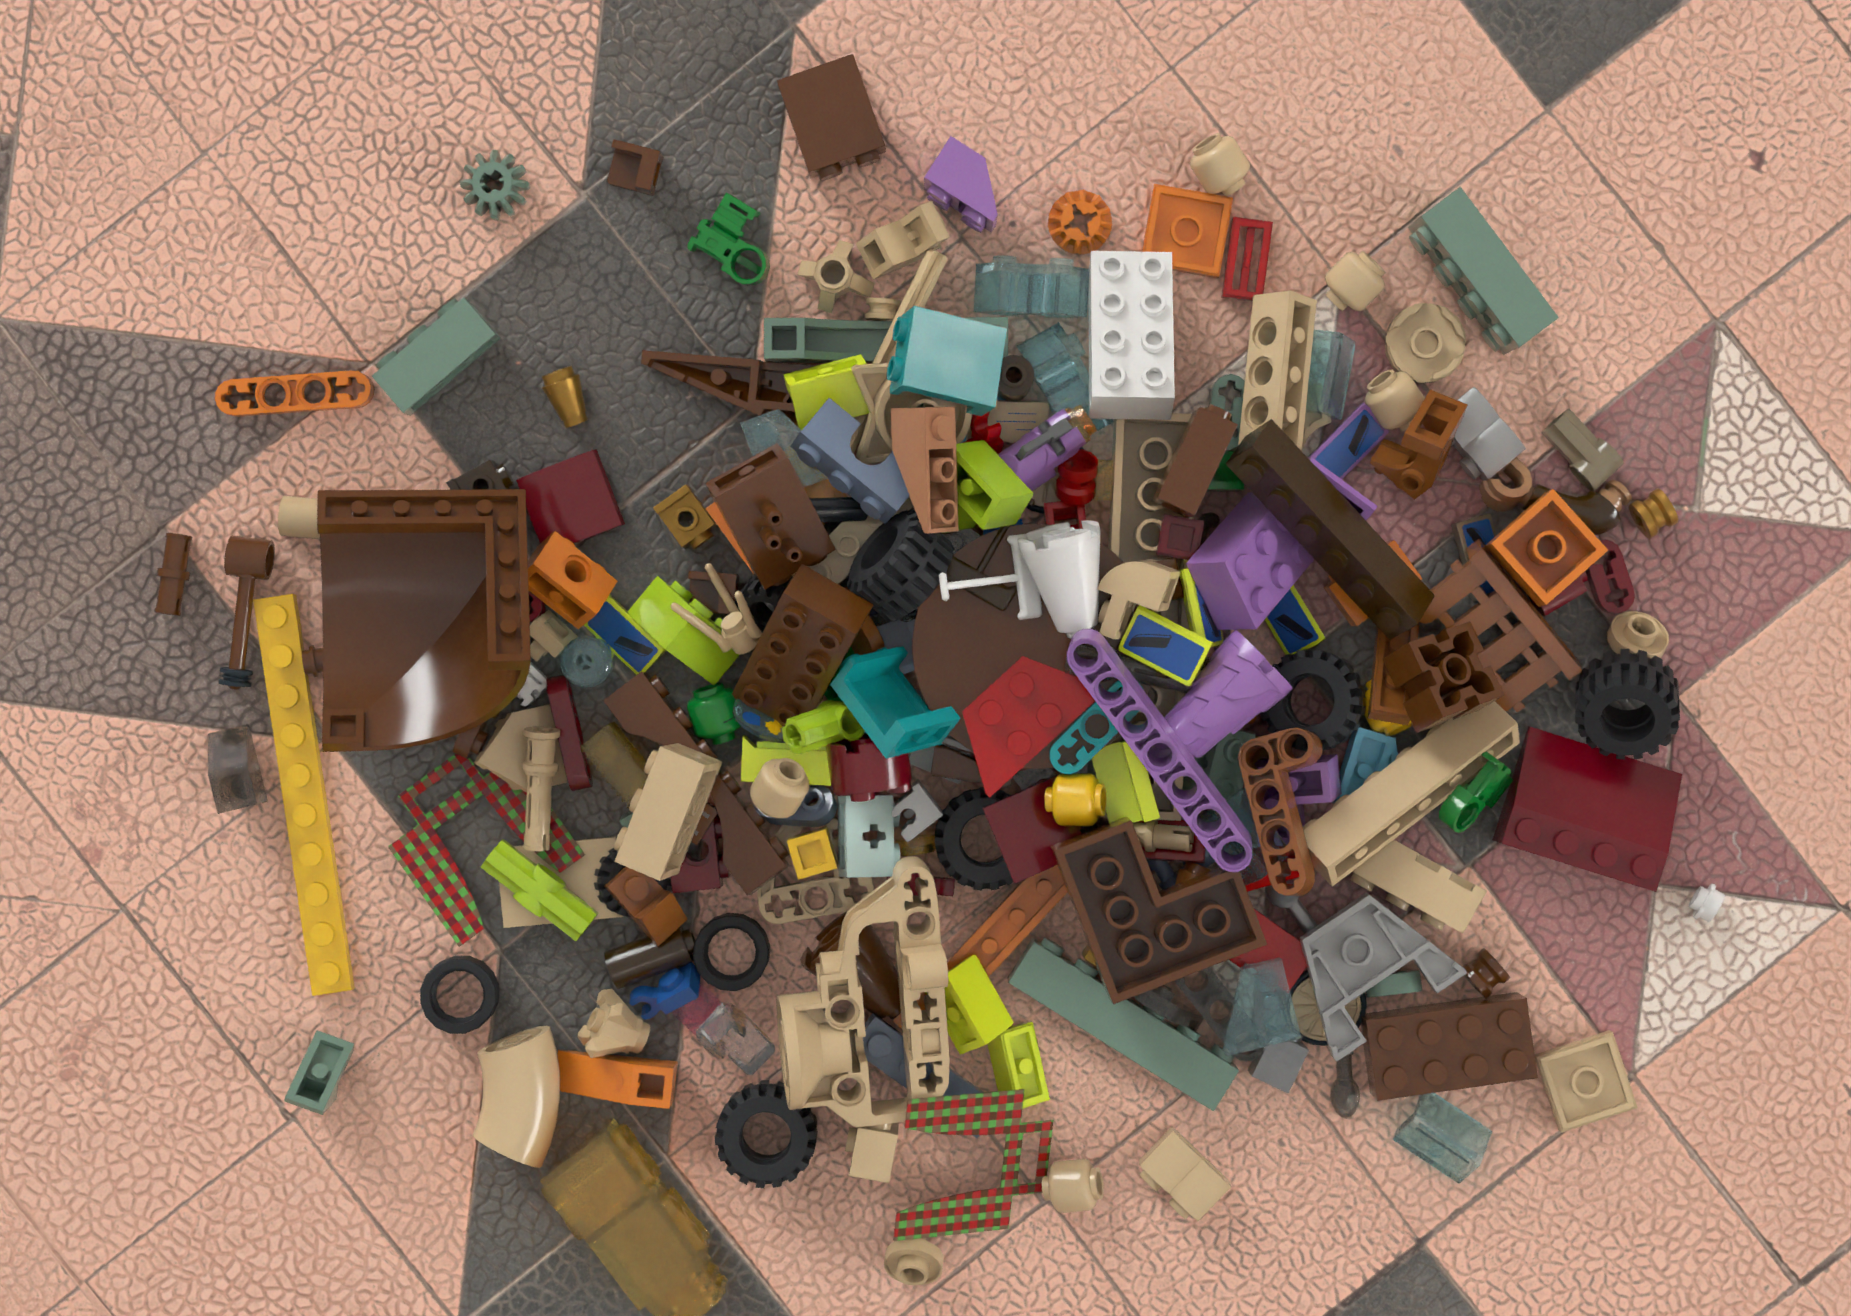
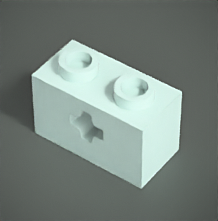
M850 795L838 796V865L840 877H891L893 875V868L900 860L899 844L894 843V827L899 826L900 815L892 817L893 808L898 804L893 802V795H875L874 799L864 802H852ZM869 830L877 831V839H872L870 842L863 840V832H869Z

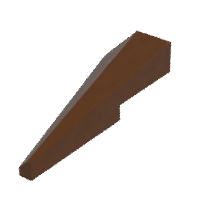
M642 350L641 364L798 433L802 431L798 427L792 399L787 391L783 374L813 367L812 365Z

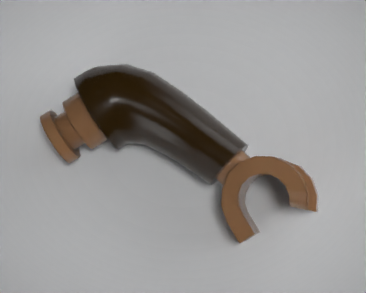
M1517 457L1503 471L1512 479L1515 489L1507 488L1499 479H1488L1482 481L1479 485L1482 495L1481 499L1486 506L1500 512L1510 511L1519 503L1523 504L1522 509L1525 511L1545 492L1551 490L1540 484H1536L1533 487L1530 471ZM1609 480L1605 485V489H1601L1598 492L1589 491L1584 496L1574 497L1556 491L1595 536L1615 528L1621 520L1619 512L1623 508L1622 505L1625 506L1632 500L1629 490L1616 480Z

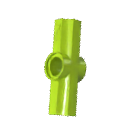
M825 700L820 703L817 709L788 718L785 726L782 727L784 742L788 744L791 752L795 754H803L842 739L858 740L865 733V730L842 700Z
M504 839L498 843L481 865V868L486 873L514 893L513 897L524 908L536 916H544L575 941L580 938L598 915V912L593 907L591 908L584 900L565 887L566 883L557 874L540 863L536 865Z

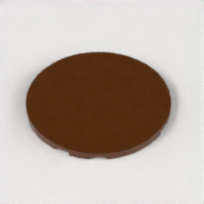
M1022 524L1010 526L983 573L989 577L1015 574L1012 549L1007 541V537L1010 535L1026 534L1050 525ZM998 530L978 537L966 544L953 556L977 569ZM1100 543L1099 583L1111 569L1124 563L1102 543ZM1016 582L1002 583L1007 587L1016 586ZM939 583L937 588L919 606L912 638L914 670L919 688L929 709L933 711L952 706L961 719L949 734L973 752L962 710L1021 656L1076 676L1067 661V651L1072 638H1067L1066 633L1057 631L1042 597V616L1019 620L1017 617L1020 611L1017 592L1007 609L1000 611L963 589L949 590L950 599L944 601L941 597ZM1100 590L1098 617L1103 603L1107 599L1110 600L1112 596ZM1136 604V606H1135V609H1134V611H1133L1132 617H1133V615H1134V613H1135L1137 607L1139 606L1138 604ZM1098 622L1091 629L1100 632L1102 624ZM1104 636L1148 695L1155 669L1120 652L1118 646L1122 638L1111 639ZM1081 644L1076 648L1077 654L1083 659H1093L1098 655L1096 648L1090 644ZM1106 677L1100 684L1107 690L1118 679ZM1100 714L1090 716L1085 723V730L1092 738L1103 737L1109 729L1108 720ZM1079 715L1069 726H1067L1057 737H1055L1023 768H1052L1053 766L1049 759V750L1051 745L1081 715ZM1078 729L1071 734L1072 737L1078 740L1072 747L1067 748L1062 745L1058 748L1057 751L1061 757L1057 761L1060 765L1066 762L1070 764L1077 762L1078 759L1075 757V753L1082 745L1087 752L1094 747V745L1081 737ZM1118 732L1105 746L1115 740L1120 733Z

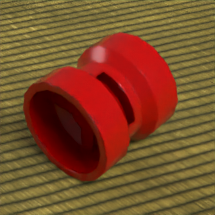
M1079 449L1075 455L1058 465L1060 476L1056 479L1055 495L1059 500L1069 505H1085L1094 499L1096 489L1094 478L1098 472L1097 457L1089 451Z

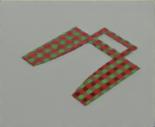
M454 754L398 795L418 825L389 845L388 848L460 947L482 931L484 926L471 892L459 868L435 832V829L484 795L501 818L524 842L527 792L521 789H511L506 781L492 772L483 777L470 758L466 759L458 754ZM461 765L471 779V782L427 814H424L414 798ZM551 808L550 849L534 852L561 873L585 854Z

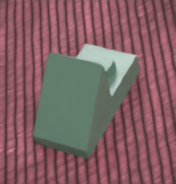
M317 1030L290 1085L284 1102L323 1115L337 1098L338 1084L354 1051V1043Z

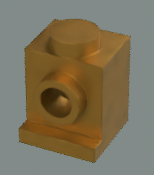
M686 484L653 507L682 548L691 545L695 550L714 536L710 530L716 526V523L692 489ZM683 512H691L694 516V521L689 527H683L679 522V517Z

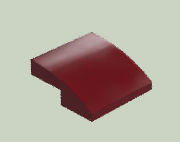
M597 449L566 459L516 480L519 489L526 490V508L540 544L554 531L575 544L625 524Z
M1057 775L982 807L1014 884L1056 866L1057 862L1050 846L1081 834L1079 826L1058 825L1053 817V812H1046L1045 790L1047 787H1053Z

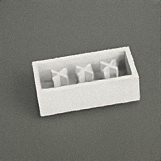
M1091 251L1088 272L1089 419L1171 420L1175 399L1172 252Z

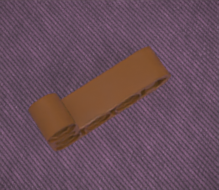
M1289 728L1251 739L1243 744L1238 754L1239 766L1268 877L1273 889L1285 896H1303L1313 888L1315 883V872L1288 772L1315 764L1320 759L1323 750L1320 738L1315 733L1301 728ZM1303 736L1308 742V750L1303 757L1296 758L1292 753V745L1297 738ZM1265 748L1269 754L1268 763L1264 768L1257 769L1253 761L1254 754L1258 749ZM1275 787L1279 792V802L1274 808L1269 809L1264 803V794L1269 788ZM1284 826L1290 833V840L1286 847L1280 849L1274 842V835L1278 828ZM1279 856H1296L1295 859H1287L1288 862L1279 861ZM1291 871H1298L1300 878L1294 880V884H1287L1285 877L1291 875Z

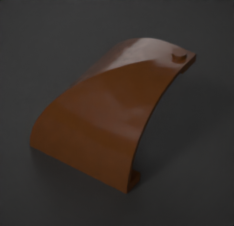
M318 490L317 530L318 534H320L323 617V752L378 751L428 744L472 729L508 706L524 686L531 662L526 490Z

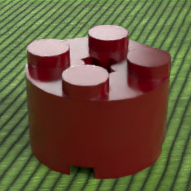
M866 732L858 740L842 739L826 745L831 789L834 791L835 796L850 795L852 802H864L874 799L875 792L887 790L888 793L896 794L908 792L912 789L909 753L886 759Z

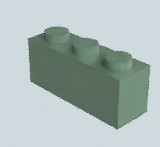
M464 297L459 302L456 298L447 302L437 312V315L440 317L428 328L426 325L417 328L406 339L409 344L398 354L395 351L388 353L376 364L379 370L372 377L404 414L411 416L501 339L472 303Z

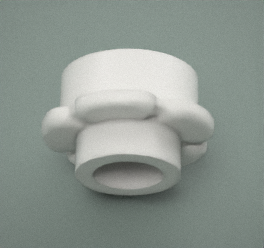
M1715 884L1709 885L1707 889L1700 886L1694 893L1689 907L1694 909L1693 917L1695 919L1700 917L1710 922L1720 909L1725 894L1716 890Z

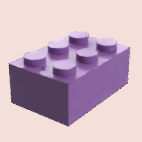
M1248 492L1188 560L1186 565L1218 630L1257 629L1313 562L1314 558L1252 492Z

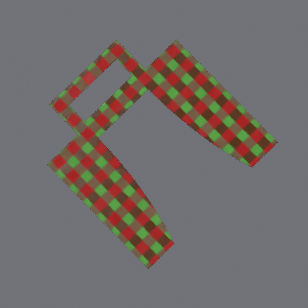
M1024 1089L908 1099L905 1129L946 1135L1006 1134L1000 1188L956 1194L896 1213L893 1241L1009 1229L1012 1196L1043 1193L1042 1179L1044 1176H1047L1054 1120L1021 1123ZM1041 1132L1035 1183L1017 1184L1023 1134Z

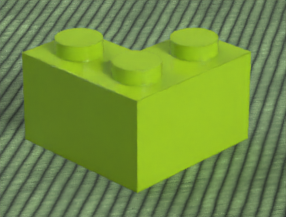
M985 440L956 444L958 529L973 528L976 523L982 530L1015 525L1034 493Z
M657 576L628 610L627 614L666 651L712 685H715L740 654H736L732 648L727 652H723L715 641L671 609V604L674 602L679 604L719 634L722 631L721 622L723 619L718 617L715 622L712 621L710 617L714 613L696 598L690 602L694 595L675 580L670 586Z

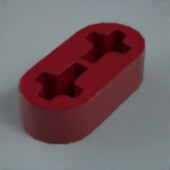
M1606 539L1600 540L1611 553V559L1606 561L1609 574H1605L1602 564H1592L1585 571L1594 600L1602 611L1610 614L1623 613L1634 602V588L1618 545ZM1608 579H1611L1615 590L1622 589L1624 592V596L1618 599L1619 606L1617 607L1614 602H1607L1605 600V595L1611 592Z

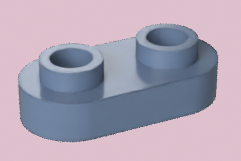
M809 785V791L794 815L788 818H773L763 813L761 815L767 822L775 825L821 827L834 818L837 811V802L830 790L824 785ZM819 798L815 805L808 806L812 799Z

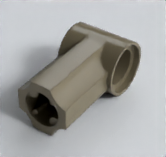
M1570 409L1565 410L1555 418L1542 432L1548 441L1570 463L1569 468L1573 475L1587 489L1593 492L1624 464L1617 451L1605 440L1597 439Z

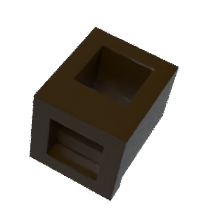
M488 460L463 475L446 482L450 490H476L475 485L481 479H485L488 482L489 489H510L509 487L514 485V481L505 465L502 463L497 466L493 460Z

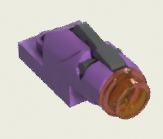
M1080 404L1073 409L1068 406L1030 430L1020 440L998 455L1026 486L1033 491L1056 476L1054 468L1075 455L1080 447L1091 441L1090 436L1098 430Z

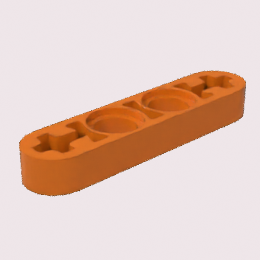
M352 370L226 380L221 383L215 392V402L222 412L237 417L364 407L370 403L374 397L375 388L369 376ZM355 378L357 383L365 386V391L358 393L357 400H354L350 394L339 393L336 394L339 401L333 403L335 390L331 382L332 379H337L335 385L337 387L352 386V379ZM312 381H320L325 386V397L319 403L313 404L308 402L304 394L306 386ZM272 384H280L286 393L283 403L275 407L268 405L264 397L266 389ZM252 385H257L255 398L258 408L253 409L255 401L252 400L239 401L236 409H234L233 404L226 402V396L233 393L234 387H236L239 393L254 394Z

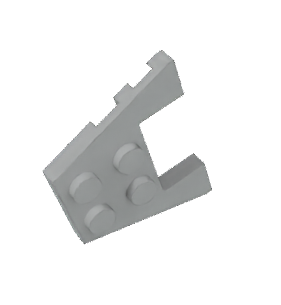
M1367 893L1299 938L1329 1051L1335 1061L1340 1060L1366 1042V1039L1344 1006L1411 960L1415 962L1436 993H1439L1467 974L1461 965Z

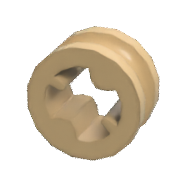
M866 298V304L870 306V311L865 313V319L871 321H893L902 301L890 298Z

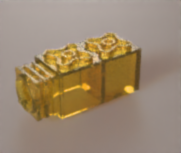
M613 1118L549 1167L540 1180L544 1186L541 1188L542 1194L548 1203L561 1215L574 1237L578 1240L584 1238L639 1311L646 1306L654 1316H703L723 1298L728 1281L707 1254L710 1247L707 1240L710 1238V1234L701 1221L688 1208L680 1193L673 1186L668 1189L658 1177L662 1174L659 1166L643 1149L632 1130L625 1123L619 1125Z

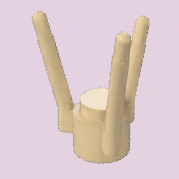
M708 563L705 565V569L730 612L721 622V634L679 604L672 603L671 609L715 641L723 652H727L732 648L736 654L748 653L756 647L762 632L755 624L742 592L736 591L734 594L738 603V609L713 565Z

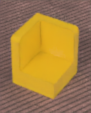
M827 826L787 839L798 880L837 869L838 861Z

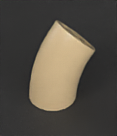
M550 1026L534 1027L511 1034L485 1046L477 1053L483 1078V1099L478 1123L472 1136L488 1148L510 1159L536 1168L542 1167L550 1148L557 1123L560 1101V1070L557 1049Z

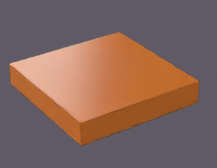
M1154 184L1142 252H1172L1173 271L1219 278L1233 197Z

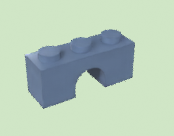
M828 398L790 447L796 451L797 456L802 462L808 466L816 467L826 475L830 484L842 493H848L859 502L862 510L868 516L879 519L886 524L910 496L893 451L880 464L867 465L860 462L852 453L850 441L853 433L861 423L832 399Z

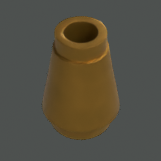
M572 365L542 376L545 386L541 388L561 421H563L565 428L588 420L585 413L586 408L580 376L574 373Z

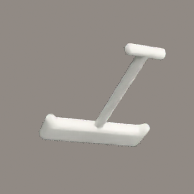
M1026 534L1010 535L1007 537V541L1012 549L1015 574L947 582V575L942 572L939 574L942 600L947 601L950 599L949 590L1016 582L1020 609L1017 615L1018 619L1025 620L1041 617L1040 592L1021 554L1017 541L1020 537L1027 540Z

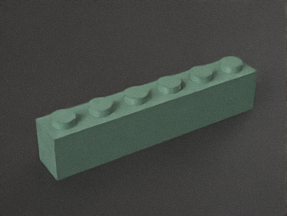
M1044 937L1042 942L1034 938L1031 939L1007 978L1009 984L1212 1111L1216 1109L1239 1072L1237 1066L1232 1063L1235 1057L1233 1054L1215 1043L1211 1049L1198 1041L1201 1036L1198 1032L1182 1022L1176 1028L1164 1020L1167 1013L1148 1001L1145 1002L1144 1006L1130 998L1113 1004L1108 998L1103 982L1096 977L1098 974L1096 968L1079 958L1075 964L1061 956L1065 949Z

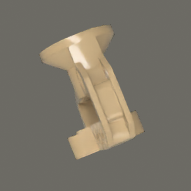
M908 856L896 863L893 868V875L847 911L842 922L838 951L820 952V963H815L818 991L777 995L776 1008L780 1059L785 1096L789 1110L827 1106L854 1127L899 1123L906 1120L908 1099L940 1097L944 1095L948 1088L950 1058L944 987H948V967L946 954L941 945L937 893L933 876L926 863L918 857ZM912 873H918L920 876L915 880L916 891L919 896H913L908 884ZM917 911L926 913V918L920 925L910 926L906 924L908 917L912 913ZM894 921L895 931L892 932L896 950L895 967L898 972L907 1096L905 1098L871 1102L868 1061L863 1044V1037H866L863 994L858 976L856 955H859L858 940L863 928L873 923ZM922 992L928 993L924 997L926 1010H921L917 1003ZM839 1000L851 1002L849 1009L845 1012L835 1013L831 1011L833 1004ZM930 1062L933 1072L930 1073V1079L923 1080L926 1077L925 1063ZM853 1078L857 1080L856 1085L850 1090L837 1088L844 1079Z

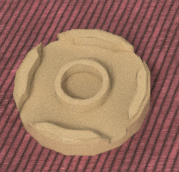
M1431 303L1414 304L1399 312L1389 324L1384 338L1385 354L1391 367L1396 372H1407L1416 383H1434L1451 375L1462 362L1466 343L1465 331L1459 318L1448 308Z

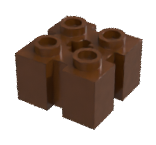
M1470 621L1446 629L1436 636L1431 634L1410 641L1383 658L1395 687L1404 686L1410 698L1403 705L1416 733L1438 726L1451 718L1454 720L1477 712L1504 696L1492 667L1483 668L1477 656L1484 650Z

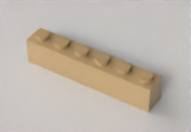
M1494 701L1477 712L1454 720L1451 718L1444 724L1431 728L1423 740L1413 747H1407L1402 750L1394 762L1382 771L1373 772L1356 791L1350 795L1340 797L1334 803L1331 810L1319 819H1312L1303 826L1313 867L1333 887L1444 802L1458 784L1463 787L1474 779L1488 761L1482 756L1484 752L1487 751L1495 758L1500 759L1520 743L1518 723Z

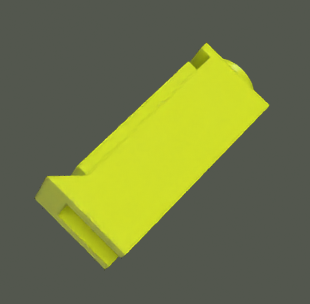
M746 735L743 736L741 782H754L762 766L767 761L789 758L798 762L803 767L809 779V785L831 786L826 745L803 754H795L791 752L790 747L785 742L757 741L756 746Z

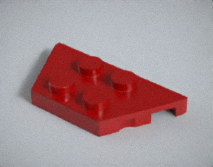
M1021 656L962 710L984 791L989 798L1095 702L1078 677Z

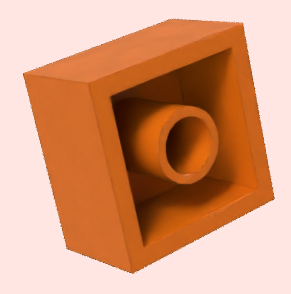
M1554 489L1545 492L1484 546L1538 607L1547 605L1608 551L1604 544Z

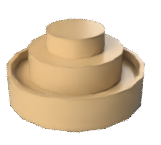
M1627 611L1614 618L1607 631V641L1612 650L1617 654H1620V649H1630L1632 654H1637L1638 650L1647 652V657L1650 659L1655 655L1661 658L1669 644V634L1656 618L1642 612Z
M925 1238L894 1241L886 1248L884 1268L888 1275L904 1284L924 1285L936 1281L942 1275L944 1256L937 1246L928 1242Z

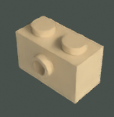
M899 1123L857 1128L849 1127L845 1148L846 1152H852L849 1176L885 1183L890 1182Z

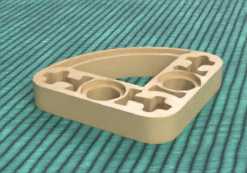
M833 795L837 802L838 796ZM818 800L809 804L808 806L815 805L818 802ZM834 817L825 826L828 827L838 861V837L834 838L832 830H838V817ZM783 825L776 833V836L787 847V839L798 834L804 827ZM839 865L837 869H833L834 876L775 887V878H773L757 892L761 916L772 924H784L847 912L859 901H854L852 895L846 896L845 889L850 888L851 881L850 878L839 876ZM872 877L857 878L859 885L866 886L868 892L862 893L861 900L874 890ZM821 887L827 892L828 903L824 908L813 909L807 905L805 894L810 888ZM792 890H799V905L803 913L795 914L796 905L784 908L782 916H776L774 910H767L766 904L772 902V895H779L781 901L794 899L791 893Z

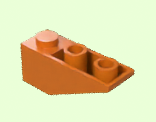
M558 1049L561 1092L628 1105L670 1109L674 1102L678 1061L610 1054L590 1058L587 1052Z

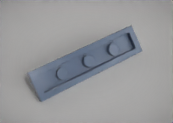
M872 1013L865 1022L866 1037H863L867 1061L907 1089L903 1035ZM930 1062L925 1063L926 1077L923 1080L930 1079V1073L933 1072ZM949 1067V1084L943 1096L985 1093Z

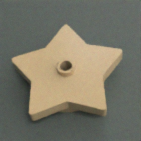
M889 363L852 366V373L869 410L856 458L864 464L883 462L892 452L891 408L917 407L921 403H924L925 407H955L956 444L961 443L967 432L971 430L972 414L966 413L967 405L904 391L899 395L890 394L891 381L887 380ZM998 400L996 401V407L989 411V415L1000 406Z

